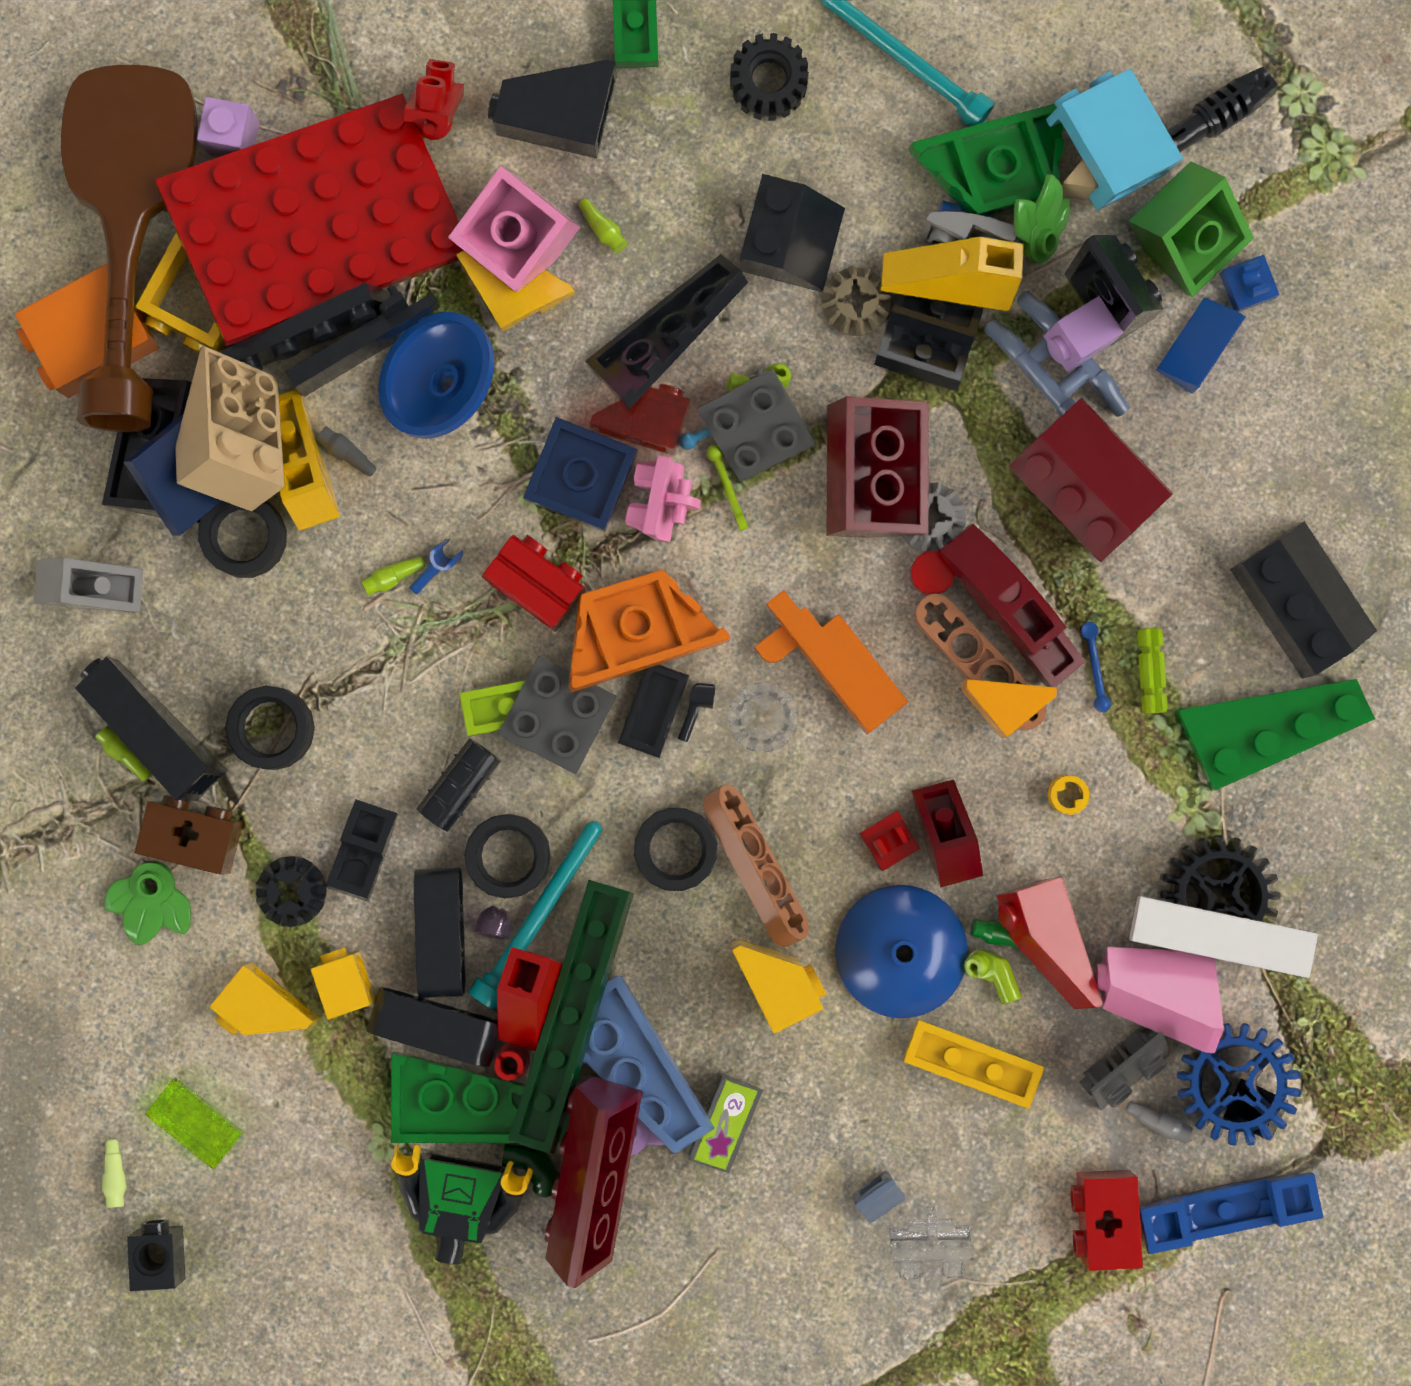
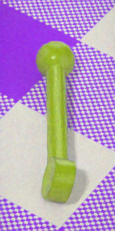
M711 445L706 451V456L710 461L714 462L737 526L741 532L748 529L746 519L741 511L721 459L723 453L718 445Z

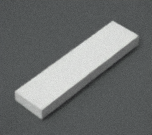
M1138 896L1129 940L1310 978L1318 934Z

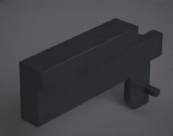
M395 285L389 286L387 290L391 297L379 306L382 314L285 371L294 387L304 397L394 344L398 339L396 335L418 323L419 319L440 308L433 294L430 293L408 306L401 292H398Z

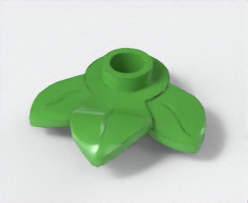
M1046 175L1043 188L1036 203L1025 199H1016L1015 233L1017 238H1019V243L1023 244V255L1035 263H1044L1055 253L1059 244V236L1064 231L1070 215V198L1063 197L1062 185L1054 175Z
M146 861L141 863L133 870L130 877L116 880L107 890L104 903L105 910L123 914L124 931L135 945H143L152 940L162 926L180 934H186L190 927L191 906L189 899L175 888V878L172 871L161 862ZM145 878L155 880L158 889H149L145 885Z

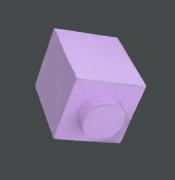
M206 97L197 140L208 155L221 157L255 145L260 121L247 104Z
M1100 296L1057 321L1043 337L1047 341V348L1052 358L1062 364L1067 372H1070L1110 347L1124 332Z

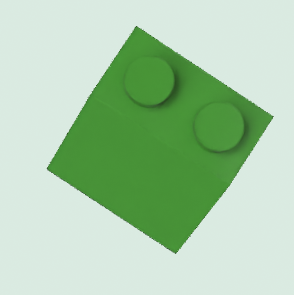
M1191 161L1128 221L1144 252L1191 297L1202 289L1254 239L1226 177Z

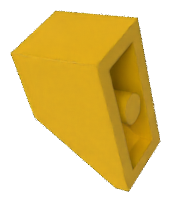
M253 962L245 964L240 968L209 1007L218 1014L215 1017L216 1022L234 1035L238 1032L242 1035L307 1029L315 1025L320 1019L317 1014Z

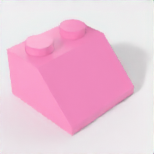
M500 166L448 238L512 290L519 292L557 260L580 229V226L516 174Z

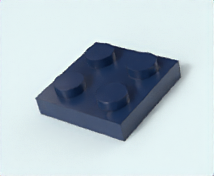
M556 417L523 499L606 532L638 450Z

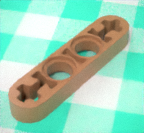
M931 594L924 597L918 603L914 612L915 623L918 628L966 679L983 681L982 677L986 668L998 666L1006 673V683L1030 685L950 599L944 595ZM927 604L933 608L939 604L942 605L945 611L941 616L949 626L955 619L961 624L960 627L949 633L944 642L938 637V634L944 632L945 629L936 621L929 625L924 620L928 614L924 608ZM968 634L974 638L977 650L973 657L963 659L954 653L952 644L956 636ZM1046 706L1034 715L1033 721L1029 719L1018 730H1030L1040 725L1046 715Z
M728 784L708 793L703 801L706 817L770 937L781 947H788L805 939L809 932L806 915L744 798L735 787ZM742 839H743V841L745 842V844L747 845L748 850H749V853H748V851L746 850V848L744 847V844H743V842H742ZM763 879L766 881L770 892L766 888Z

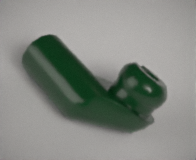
M505 1144L502 1166L506 1167L508 1162L512 1161L514 1162L512 1168L524 1169L526 1173L528 1168H531L533 1174L530 1180L534 1185L532 1189L534 1193L542 1198L552 1196L553 1185L559 1172L548 1154L530 1147Z

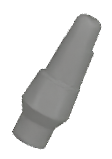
M1130 1101L1126 1107L1127 1113L1166 1139H1176L1186 1144L1192 1133L1193 1128L1183 1124L1177 1116L1165 1112H1156L1133 1101Z

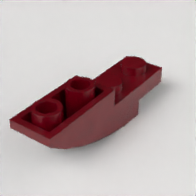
M970 524L938 550L939 554L988 619L996 620L1046 687H1057L1086 662L1063 630L1067 628L1048 602L1017 566L977 526Z

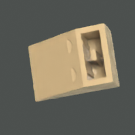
M206 346L200 349L175 446L177 484L251 512L284 488L277 377Z

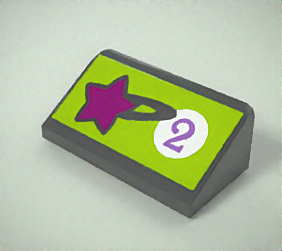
M722 1073L706 1110V1114L715 1129L692 1144L688 1160L729 1173L763 1090Z

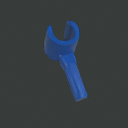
M450 539L443 540L432 549L430 553L431 562L409 587L413 593L418 594L440 571L449 570L463 557L462 550L452 559L445 556L443 547Z

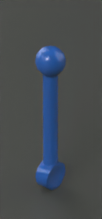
M1086 622L1081 626L1080 634L1086 639L1097 696L1094 700V707L1098 712L1104 713L1110 709L1111 701L1105 696L1095 637L1098 634V626L1093 622Z

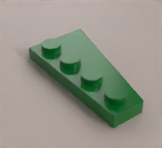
M1357 679L1175 711L1211 791L1218 790L1375 720Z

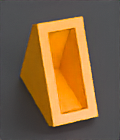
M969 679L962 682V692L1002 739L1010 736L1052 701L1057 694L1056 687Z

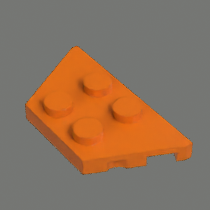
M663 569L581 594L578 599L568 687L570 693L725 644L730 640L729 633L723 627L721 629L717 628L701 612L703 608L691 596L682 593L678 583Z

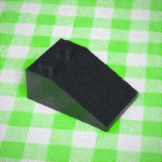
M1093 235L1086 239L1064 275L1084 305L1100 296L1124 332L1112 344L1114 345L1156 318L1164 309L1160 304L1162 296L1157 286L1149 279L1145 281L1137 269V257L1128 244H1121L1116 235Z

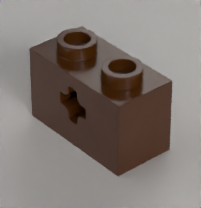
M168 795L163 796L162 802H147L135 854L219 875L231 873L243 827V822L231 820L232 811L206 806L205 813L188 809L190 801L175 800L172 796ZM184 827H192V830L199 832L197 840H189L188 836L183 835Z

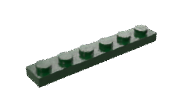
M588 880L511 1129L509 1141L548 1154H555L567 1115L568 1099L577 1083L634 893Z

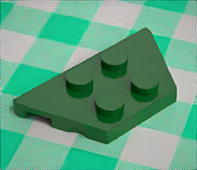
M1055 104L918 140L910 145L909 151L916 161L967 213L988 216L1015 208L1016 199L1036 202L1047 174L1054 175L1058 180L1060 179L1058 163L1063 155V124L1059 123L1051 128L1049 127L1046 119L1057 108Z

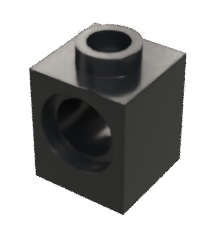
M165 1219L142 1222L141 1228L127 1236L130 1291L175 1289L186 1279L183 1226H169V1220ZM153 1243L162 1247L165 1252L164 1263H155L150 1259L148 1255L149 1244Z

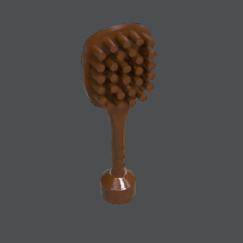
M111 65L88 70L79 75L72 83L63 109L61 156L65 177L69 188L80 204L95 211L100 217L107 249L108 287L103 366L79 383L77 421L80 424L103 431L136 432L146 430L151 426L153 390L131 369L137 264L150 220L162 211L168 213L156 187L155 179L192 167L196 155L197 112L193 93L183 77L173 71L148 65Z

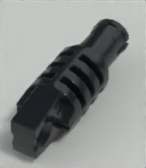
M1260 67L1230 81L1226 86L1219 88L1215 93L1196 103L1190 116L1167 131L1181 153L1205 136L1216 138L1222 132L1241 122L1245 117L1253 114L1276 93L1278 85L1264 67Z

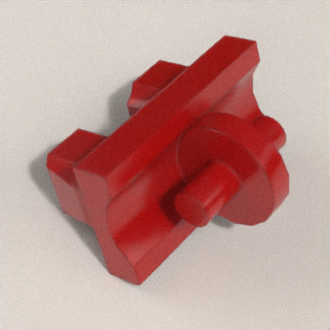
M429 59L426 65V76L419 77L416 88L404 108V121H414L421 135L431 140L444 138L450 132L453 124L452 118L464 96V84L454 82L455 64L452 62Z

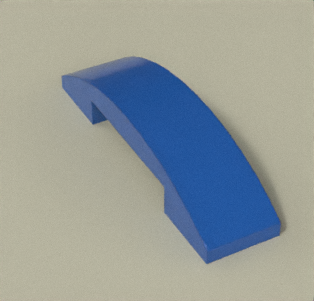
M1312 1172L1265 1177L1210 1187L1140 1207V1220L1149 1255L1193 1246L1192 1241L1272 1224L1283 1227L1324 1218L1315 1174Z

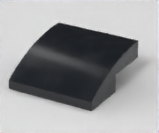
M897 294L874 365L957 392L984 307Z

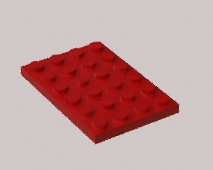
M403 93L155 179L156 187L225 346L256 335L365 282L384 289L459 261L456 254L464 250L448 238L459 223V220L417 124L414 121H404V108L407 101Z

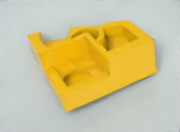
M462 251L456 254L461 266L502 332H505L538 311L543 314L575 295V291L570 284L547 270H544L519 292H515L467 252Z

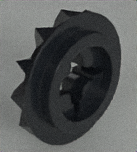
M297 856L281 857L264 867L258 881L255 883L256 903L264 913L265 918L283 927H295L310 922L320 913L326 900L327 888L323 874L312 862ZM303 877V880L299 883L300 887L296 892L304 905L292 899L278 905L277 903L281 900L280 897L284 891L277 879L287 884H292Z

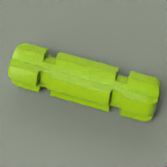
M1156 627L1143 628L1138 630L1137 633L1138 648H1142V653L1138 654L1140 688L1144 689L1145 695L1141 696L1142 711L1146 714L1164 713L1168 709L1167 694H1163V688L1166 687L1164 652H1160V647L1164 646L1163 631L1161 628Z

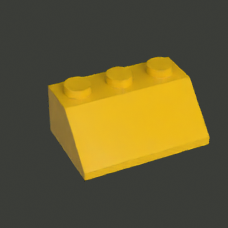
M739 938L731 942L732 951L773 1034L824 1009L819 998L827 995L811 964L803 967L798 958Z

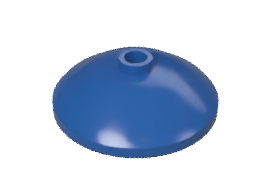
M456 312L431 314L418 320V323L406 329L390 348L379 377L378 392L380 405L388 421L401 432L421 439H431L446 435L468 421L484 401L493 378L494 351L487 333L474 320Z
M893 885L879 888L858 900L842 920L835 944L837 969L842 982L850 994L867 1009L892 1018L921 1016L945 1003L961 983L965 973L964 962L968 957L965 931L952 908L937 895L922 888L908 885ZM899 946H910L912 956L908 961L902 962L897 959L896 950Z

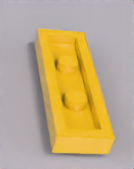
M920 1019L916 1020L902 1059L907 1064L1027 1109L1031 1107L1045 1068L1038 1063Z

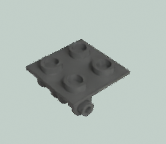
M764 368L754 371L749 375L750 380L697 407V411L740 483L816 445L813 436L773 368L767 372Z
M538 656L498 735L576 775L617 696L597 685L570 693L568 687L570 671Z
M1147 1027L1143 1031L1138 1028L1121 1042L1131 1054L1130 1057L1118 1045L1114 1047L1115 1051L1124 1061L1121 1065L1118 1066L1107 1053L1104 1055V1058L1113 1068L1112 1072L1101 1059L1083 1072L1085 1077L1079 1083L1090 1096L1093 1095L1100 1110L1104 1109L1107 1105H1110L1112 1108L1117 1107L1132 1094L1133 1090L1130 1087L1143 1076L1149 1080L1167 1065L1165 1058L1170 1054L1162 1032L1156 1035Z

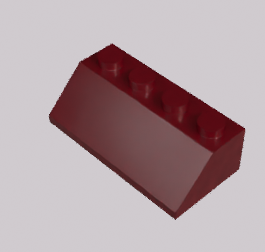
M592 1077L577 1085L569 1096L567 1112L571 1114L568 1131L564 1134L559 1149L560 1156L563 1157L561 1172L557 1176L552 1189V1198L555 1199L554 1212L547 1223L544 1239L548 1242L545 1259L566 1286L572 1288L581 1285L613 1260L643 1093L641 1090L597 1077Z

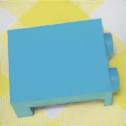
M1131 68L1114 76L1112 71L1099 76L1089 84L1090 89L1081 94L1077 88L1067 92L1054 102L1057 108L1046 119L1050 128L1059 123L1063 124L1099 187L1088 196L1097 211L1165 176L1184 159Z

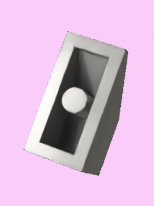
M70 558L37 560L34 604L73 609L140 612L143 569Z

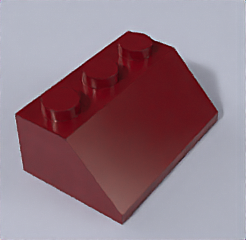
M846 396L827 405L826 536L875 538L928 534L929 402Z
M1080 398L1009 465L1010 469L1099 562H1102L1173 495V492L1083 398Z

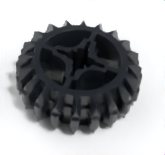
M1222 835L1213 836L1211 848L1204 837L1195 839L1197 853L1188 845L1181 846L1180 853L1185 861L1182 862L1177 858L1170 857L1167 863L1176 870V873L1174 875L1166 873L1160 875L1161 881L1171 883L1170 891L1161 890L1157 892V897L1160 899H1170L1171 903L1187 906L1186 888L1188 882H1190L1189 885L1197 891L1199 897L1196 908L1217 913L1227 912L1236 917L1264 922L1262 920L1264 915L1277 917L1278 911L1267 907L1268 899L1278 900L1281 895L1280 892L1268 891L1267 885L1273 884L1278 880L1277 875L1262 874V871L1270 864L1267 858H1260L1252 862L1257 853L1255 846L1249 845L1241 852V839L1231 838L1226 846ZM1216 858H1223L1233 862L1228 870H1223L1213 879L1207 875H1202L1196 870L1203 863ZM1243 873L1246 875L1251 889L1249 906L1244 903L1239 894V887L1244 880L1242 877ZM1206 885L1223 888L1221 894L1231 905L1215 902L1214 905L1213 902L1216 896Z

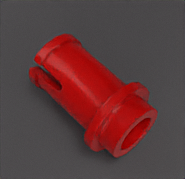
M506 1044L500 1048L495 1057V1072L503 1080L510 1081L520 1078L527 1072L530 1066V1056L527 1050L514 1044ZM505 1057L514 1058L518 1067L516 1069L507 1067Z

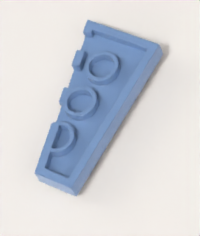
M618 975L607 982L583 1062L587 1063L604 1080L643 1091L638 1118L674 1154L678 1153L714 1130L715 1127L623 976Z

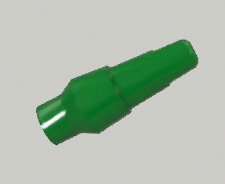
M973 920L970 930L971 936L981 938L987 944L1018 948L1002 923L995 920Z

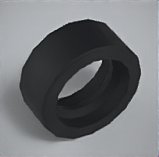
M221 501L206 513L199 523L198 542L204 557L216 569L237 578H254L269 572L280 561L286 548L287 529L281 514L267 501L252 511L265 521L268 528V542L265 549L257 557L248 561H236L227 557L222 552L217 541L218 528L222 520L230 513L246 509Z
M266 685L252 688L236 699L228 712L225 730L228 744L237 758L251 767L277 770L290 767L304 757L312 745L315 726L312 712L301 697L290 690ZM267 702L280 703L288 708L294 716L296 723L295 737L289 747L274 754L260 753L254 749L246 739L244 729L246 718L250 712L258 705Z
M669 807L655 812L642 823L635 837L634 857L639 871L651 884L665 891H684L698 886L710 875L717 860L718 843L712 827L701 815L687 808ZM670 823H683L691 827L699 835L702 843V856L697 866L690 872L682 875H669L660 871L653 863L650 855V842L654 834L662 826Z
M513 814L493 816L479 824L468 838L464 854L466 869L474 884L488 895L504 899L523 896L538 887L548 872L551 860L549 841L541 828L528 818ZM503 830L520 832L528 838L534 852L533 865L527 875L518 881L508 883L498 881L490 876L483 866L482 860L484 844L490 836Z

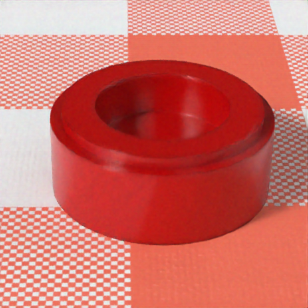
M938 551L922 553L915 559L910 569V579L913 586L925 595L945 592L952 585L955 578L954 572Z

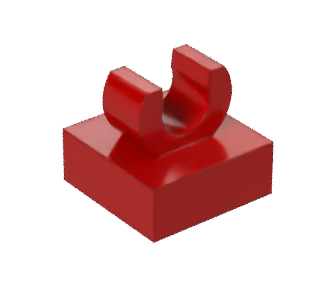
M898 811L893 812L859 833L881 871L888 869L921 849Z

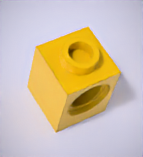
M346 947L321 955L322 965L311 968L327 1020L375 1003L376 997L360 952L348 955Z

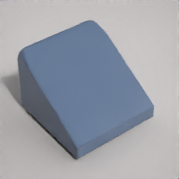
M885 1171L855 1192L852 1198L858 1210L872 1223L903 1202L905 1195L890 1173Z

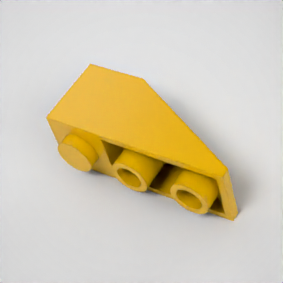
M975 237L886 252L882 260L880 291L1009 311L1022 280L1023 244Z

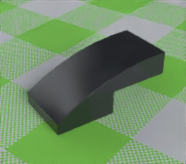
M355 799L340 838L341 846L326 882L328 889L369 902L398 816L396 812Z

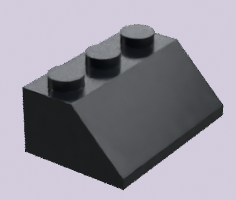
M142 378L153 390L151 426L142 431L117 432L102 501L103 506L159 517L124 464V461L184 413L192 384L188 380Z
M1305 521L1230 569L1302 679L1316 676L1355 651L1377 632V629Z

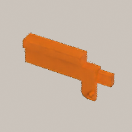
M784 590L766 603L768 609L782 626L754 647L764 661L776 663L798 647L866 735L908 703V700L839 614L821 627L806 607L800 610Z

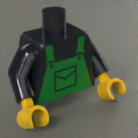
M395 1145L391 1167L398 1175L400 1192L410 1217L419 1222V1232L439 1236L435 1260L441 1263L461 1264L465 1241L482 1243L486 1234L498 1233L518 1211L523 1193L526 1191L533 1174L531 1168H528L525 1176L514 1174L511 1169L514 1163L512 1161H509L505 1167L428 1152L421 1158L419 1167L421 1153L419 1145H414L411 1156L401 1154L399 1145Z

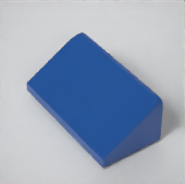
M1204 297L1156 371L1191 394L1200 387L1246 316Z

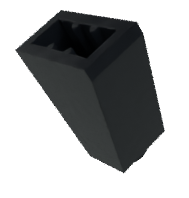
M602 60L504 79L500 93L492 94L488 109V119L493 120L496 135L597 159L617 79L615 61Z

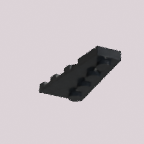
M720 254L585 362L591 371L630 409L747 285L748 281L738 267Z
M365 282L220 351V353L262 371V366L277 360L291 358L299 354L300 351L354 331L382 314L379 306L390 298L391 295L389 291Z

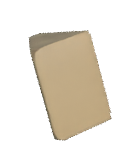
M1083 159L1063 182V197L1088 200V196L1098 187Z

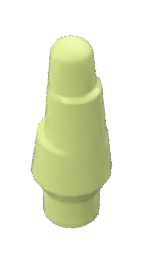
M110 1139L105 1142L104 1174L102 1175L101 1191L105 1195L106 1208L124 1206V1193L127 1189L125 1173L123 1171L118 1140Z

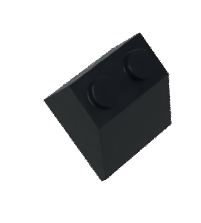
M762 173L740 255L739 269L742 272L823 293L845 207L805 184Z

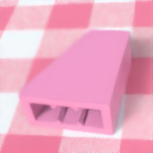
M1107 947L1102 964H1096L1094 969L1098 990L1102 993L1104 1010L1158 1033L1162 1032L1165 1036L1205 1053H1215L1224 1031L1215 958L1178 950Z

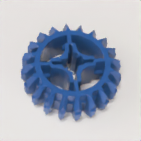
M1229 1023L1223 1024L1224 1038L1220 1039L1215 1053H1205L1194 1048L1200 1052L1197 1059L1183 1054L1181 1060L1186 1064L1192 1065L1193 1069L1192 1073L1177 1072V1078L1183 1081H1190L1191 1088L1178 1090V1096L1180 1098L1193 1096L1194 1103L1187 1105L1184 1108V1112L1186 1115H1192L1200 1110L1203 1115L1196 1121L1195 1127L1198 1130H1202L1212 1122L1214 1127L1210 1133L1211 1139L1218 1140L1223 1130L1226 1129L1229 1130L1228 1144L1235 1146L1238 1142L1239 1132H1244L1247 1145L1251 1146L1256 1144L1254 1130L1259 1129L1266 1140L1273 1138L1272 1132L1267 1126L1271 1121L1282 1130L1287 1127L1285 1120L1279 1117L1278 1114L1282 1109L1289 1114H1296L1297 1108L1285 1103L1287 1095L1301 1097L1302 1091L1298 1088L1288 1087L1287 1080H1297L1301 1078V1074L1298 1070L1285 1072L1283 1066L1290 1064L1295 1058L1292 1053L1284 1054L1279 1058L1276 1056L1275 1053L1283 1045L1279 1038L1273 1040L1268 1047L1264 1045L1268 1034L1267 1030L1260 1028L1255 1038L1251 1039L1249 1038L1250 1025L1242 1023L1239 1036L1234 1037L1232 1026ZM1232 1047H1247L1259 1052L1253 1060H1249L1241 1067H1231L1217 1055L1219 1052ZM1269 1063H1271L1277 1080L1276 1095L1272 1104L1265 1100L1257 1088V1079ZM1207 1065L1217 1073L1221 1081L1220 1090L1210 1105H1208L1204 1097L1202 1088L1203 1074ZM1224 1067L1231 1074L1236 1072V1075L1240 1077L1241 1072L1248 1074L1255 1067L1248 1075L1249 1078L1245 1084L1250 1089L1249 1092L1257 1100L1254 1101L1246 1094L1242 1096L1240 1092H1237L1236 1097L1232 1095L1227 1097L1230 1093L1229 1090L1232 1088V1083L1228 1080L1229 1077L1222 1071V1068ZM1237 1101L1249 1103L1261 1114L1260 1117L1241 1123L1227 1121L1219 1115Z

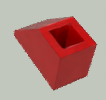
M511 947L497 988L499 1040L536 1051L562 968L561 963Z

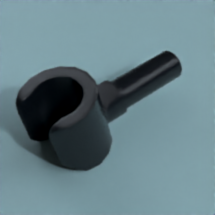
M697 683L692 687L688 713L680 730L679 740L688 742L698 717L699 707L713 709L715 685Z

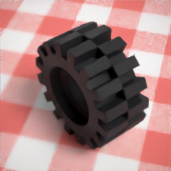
M763 33L755 35V42L753 43L749 39L742 44L741 52L737 50L734 54L733 64L731 63L730 87L733 90V98L736 104L738 102L741 103V110L746 114L749 111L754 112L753 118L761 120L762 115H768V121H775L778 114H782L783 118L789 116L790 109L794 108L796 110L801 105V99L805 97L809 72L807 58H802L803 50L799 45L793 48L791 46L792 39L786 36L783 41L777 40L778 34L770 33V39H763ZM763 63H775L784 70L786 81L779 90L765 92L754 84L752 79L753 72Z

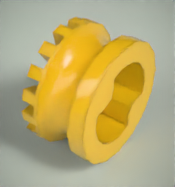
M1065 774L1056 777L1050 783L1047 797L1053 809L1062 814L1073 815L1085 809L1089 802L1090 792L1084 780L1077 776ZM1067 782L1076 784L1080 793L1079 798L1072 800L1071 807L1062 806L1057 798V792L1063 791Z

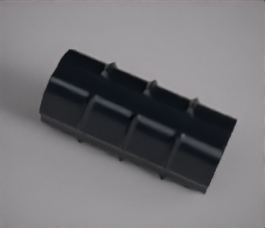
M471 738L467 740L458 754H454L455 758L445 771L441 772L439 779L431 789H428L427 795L416 808L426 819L446 832L451 829L460 816H463V811L473 798H476V794L485 782L490 780L489 777L501 762L498 757Z

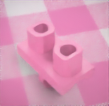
M657 455L656 462H638L636 464L634 474L635 486L650 490L648 505L631 502L627 510L626 525L642 531L643 534L657 541L670 543L674 523L684 525L687 510H700L702 502L690 496L692 481L683 479L684 465L673 462L671 457Z

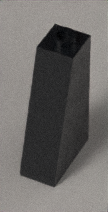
M107 656L103 660L98 658L82 671L80 676L83 680L75 689L175 800L198 801L228 771L118 659Z

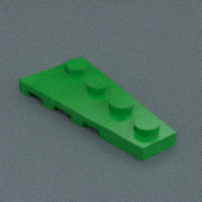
M394 1051L391 1053V1143H515L508 1139L525 1084ZM568 1112L558 1143H561L564 1134L568 1131L571 1115Z

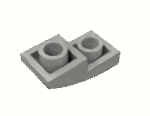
M943 211L929 213L921 239L927 241L929 245L975 237L1016 242L1017 236L1015 227L1006 222L972 213Z

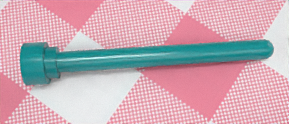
M821 0L825 7L957 107L956 113L962 116L960 121L967 127L984 123L996 103L984 93L980 92L978 95L973 91L967 93L847 0Z
M590 821L585 825L491 973L486 972L482 979L477 977L468 991L472 997L497 1011V988L511 947L524 951L527 950L601 835L602 826L599 822Z

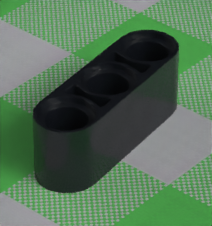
M461 868L416 869L414 873V914L418 997H463L466 989Z
M379 987L366 1031L385 1039L481 1067H490L498 1040V1021L429 999L419 998L409 993Z

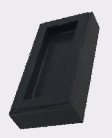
M662 665L645 669L618 744L660 759L689 675Z

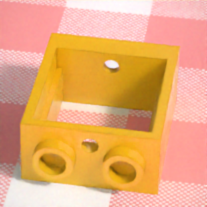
M175 233L135 308L146 317L144 322L146 326L168 337L170 331L185 337L182 344L199 354L200 349L206 346L220 352L228 346H225L215 321L209 332L206 333L159 308L187 257L179 237Z

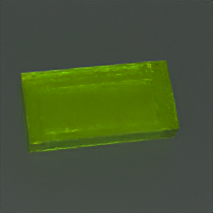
M177 1077L170 1081L145 1113L147 1117L213 1170L218 1167L245 1133Z

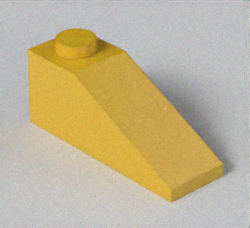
M295 389L280 394L279 411L284 488L279 492L281 500L297 529L301 531L338 518L340 513L332 483L301 393Z

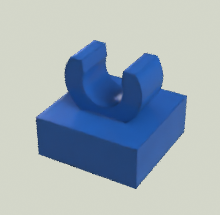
M1264 255L1223 269L1220 273L1231 305L1238 312L1276 299L1280 295Z

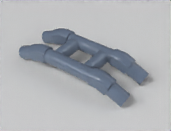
M1030 291L1023 292L1017 299V304L1031 316V319L1045 333L1057 321L1061 320L1044 302L1039 301ZM992 319L986 324L984 332L1021 368L1055 407L1056 412L1060 416L1076 403L1069 397L1088 380L1089 384L1095 389L1100 398L1106 402L1116 417L1125 414L1130 409L1117 384L1093 358L1075 368L1057 384L1040 365L1050 356L1045 338L1028 351L1027 346L997 319Z

